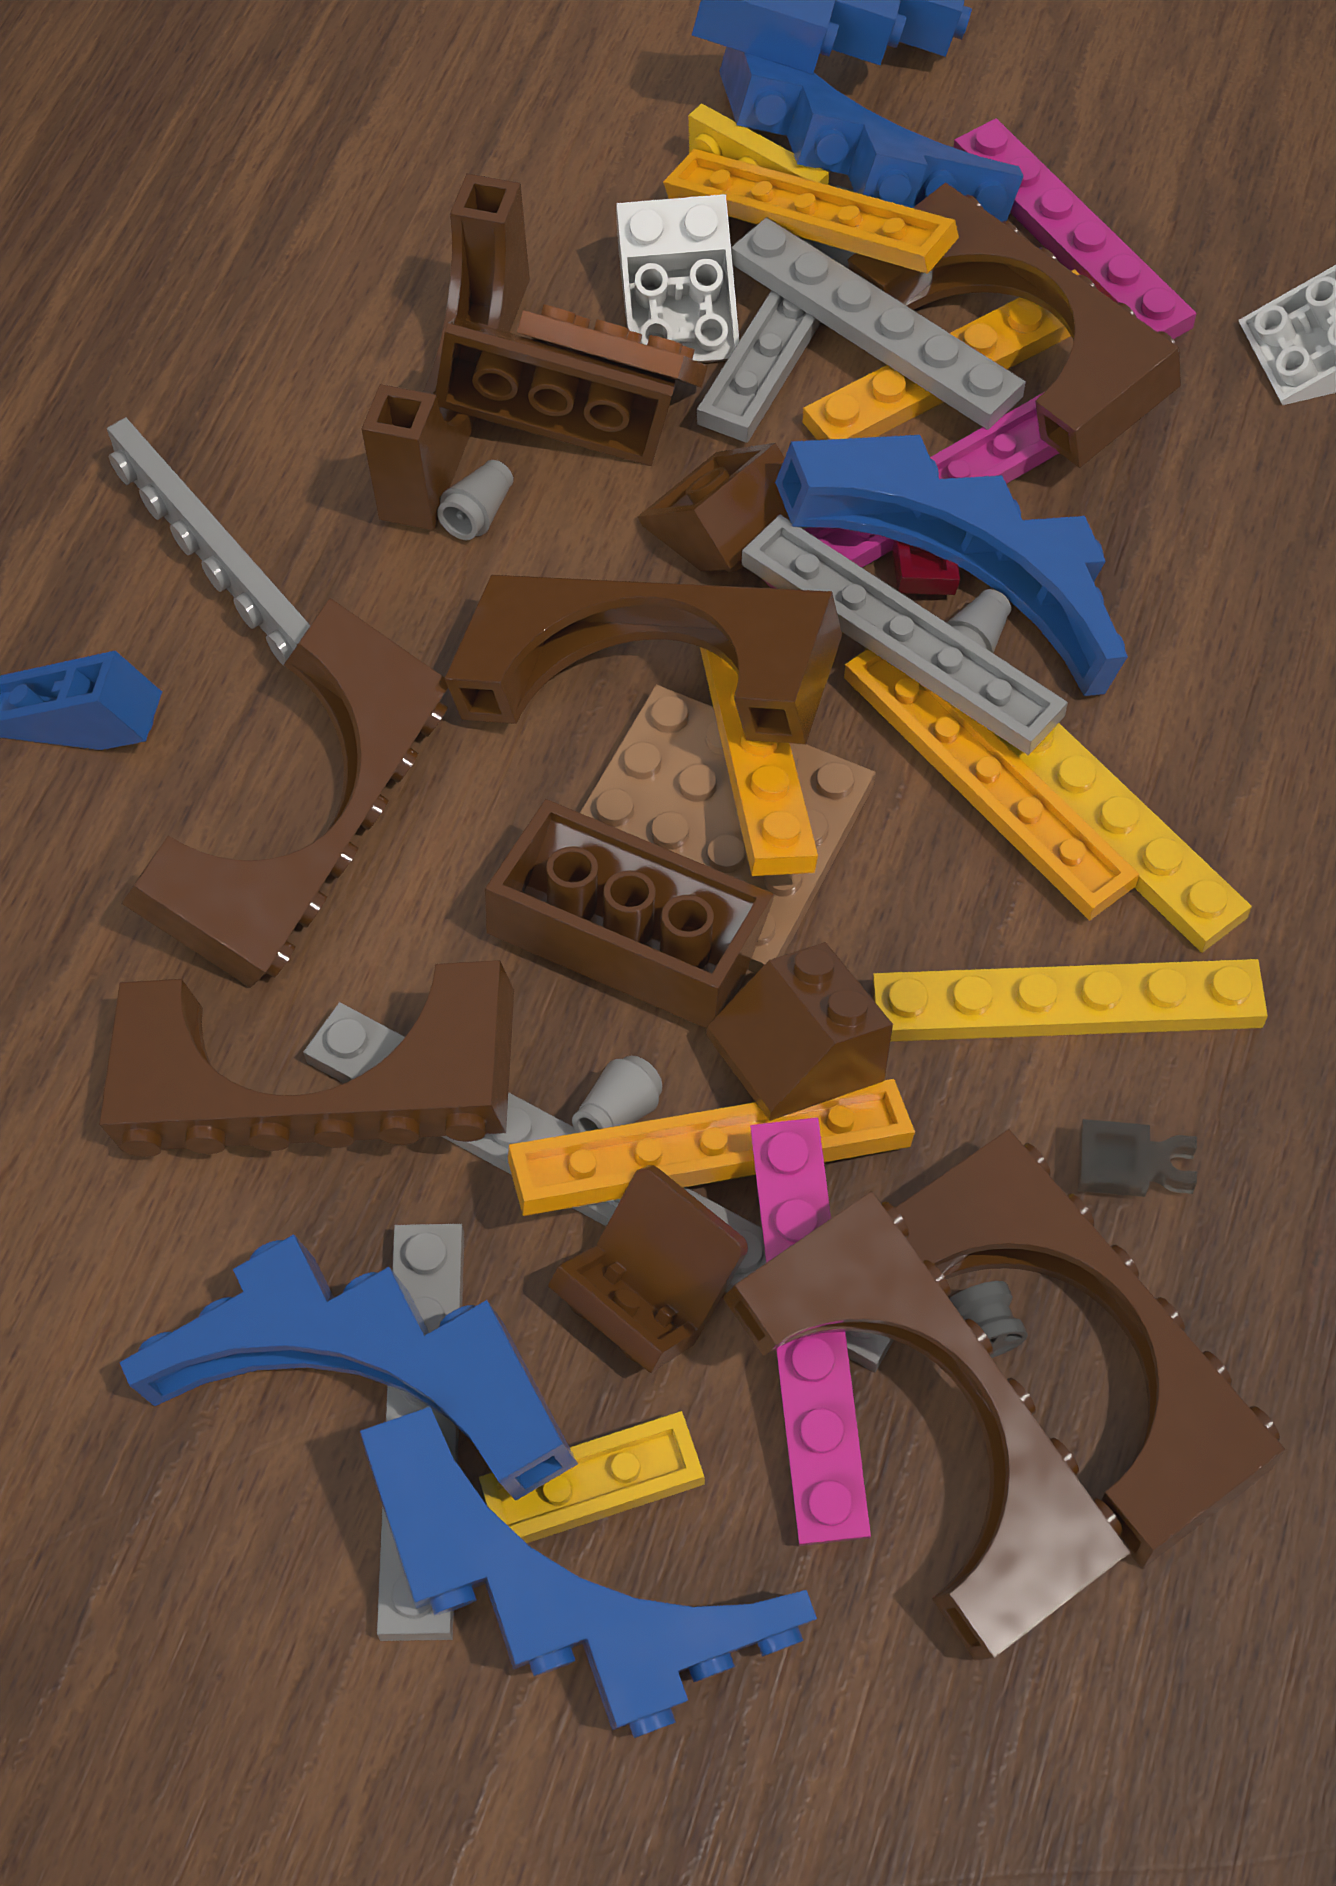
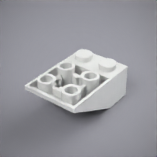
M726 194L617 203L616 225L627 328L630 331L642 334L640 343L647 345L649 336L654 335L695 349L693 360L700 363L727 361L739 343Z
M1336 265L1238 320L1282 405L1336 393Z

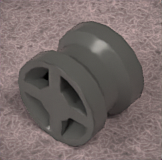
M1004 1281L981 1283L962 1290L949 1298L964 1320L967 1318L972 1319L985 1332L993 1347V1354L990 1355L991 1358L1018 1347L1028 1336L1023 1322L1012 1315L1009 1306L1013 1296L1008 1284Z

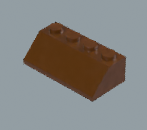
M454 318L447 323L444 332L435 395H437L438 405L441 408L652 466L672 398L675 379L607 361L594 355L583 354L547 344L538 339H530L494 329L485 324Z
M545 799L485 888L486 929L489 935L707 1029V1026L735 997L742 985L773 903L774 893Z

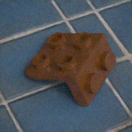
M647 1165L635 1172L597 1244L559 1265L548 1287L565 1300L574 1313L591 1322L617 1344L627 1358L639 1363L648 1372L652 1373L694 1346L748 1252V1244L741 1234L654 1165Z

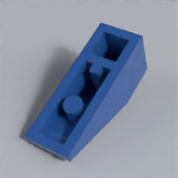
M116 650L0 675V738L97 750L146 742L148 733L153 726L154 715L162 691Z

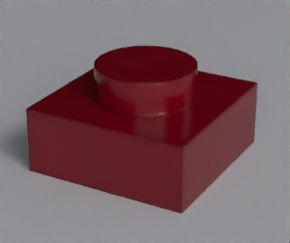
M894 540L892 549L898 592L937 595L956 594L960 581L958 564L945 560L924 549Z

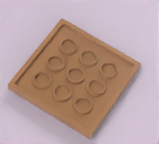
M656 684L580 813L774 893L773 903L748 966L749 970L757 973L768 960L785 954L875 785L876 772L807 744H790L818 853L815 873L752 876L714 708Z

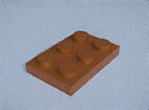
M543 304L541 315L525 310L522 311L517 330L519 334L702 388L708 366L693 360L695 349L683 346L681 343L650 335L647 345L640 343L642 334L596 319L594 330L588 329L590 319Z

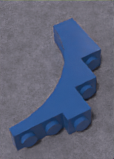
M701 0L692 36L813 75L819 54L829 57L832 50L881 65L887 45L897 48L898 43L902 42L946 57L952 38L955 37L962 40L972 8L964 6L965 0Z
M726 47L719 72L736 124L738 126L786 135L798 165L846 174L855 193L910 208L915 207L940 186L947 183L964 196H973L984 210L1001 222L1007 221L1024 177L1019 166L980 157L905 129L859 105L834 89L816 73L812 75Z
M921 435L791 441L775 483L792 527L841 528L881 535L924 549L945 560L958 564L959 567L967 570L996 591L1005 595L1014 606L1040 629L1064 659L1084 696L1100 695L1107 692L1128 656L1125 652L1124 641L1116 632L1104 606L1103 595L1094 584L1106 561L1102 546L1095 539L1085 516L1022 520L1019 504L1012 498L1003 475L939 479L937 464L930 458Z
M295 1235L285 1240H276L262 1245L253 1252L250 1260L233 1269L243 1290L242 1293L235 1297H225L210 1303L201 1311L198 1318L173 1332H163L150 1337L141 1344L137 1353L119 1362L129 1386L154 1406L202 1384L256 1370L308 1367L364 1376L409 1393L451 1420L474 1443L498 1482L515 1501L578 1465L505 1324L487 1300L477 1306L467 1305L450 1312L442 1319L439 1328L429 1332L409 1291L390 1267L379 1273L370 1272L355 1278L344 1288L342 1294L334 1298L315 1258Z
M431 1407L360 1431L362 1443L415 1608L418 1609L431 1604L434 1616L456 1610L475 1602L477 1599L473 1588L485 1584L513 1670L530 1664L534 1677L575 1662L572 1648L583 1644L612 1730L629 1724L633 1738H637L676 1723L671 1708L688 1701L679 1675L680 1672L689 1669L694 1683L734 1668L735 1665L730 1653L758 1643L762 1657L804 1641L799 1627L805 1626L817 1619L807 1590L753 1604L689 1607L633 1598L582 1579L531 1548L487 1507L454 1460Z

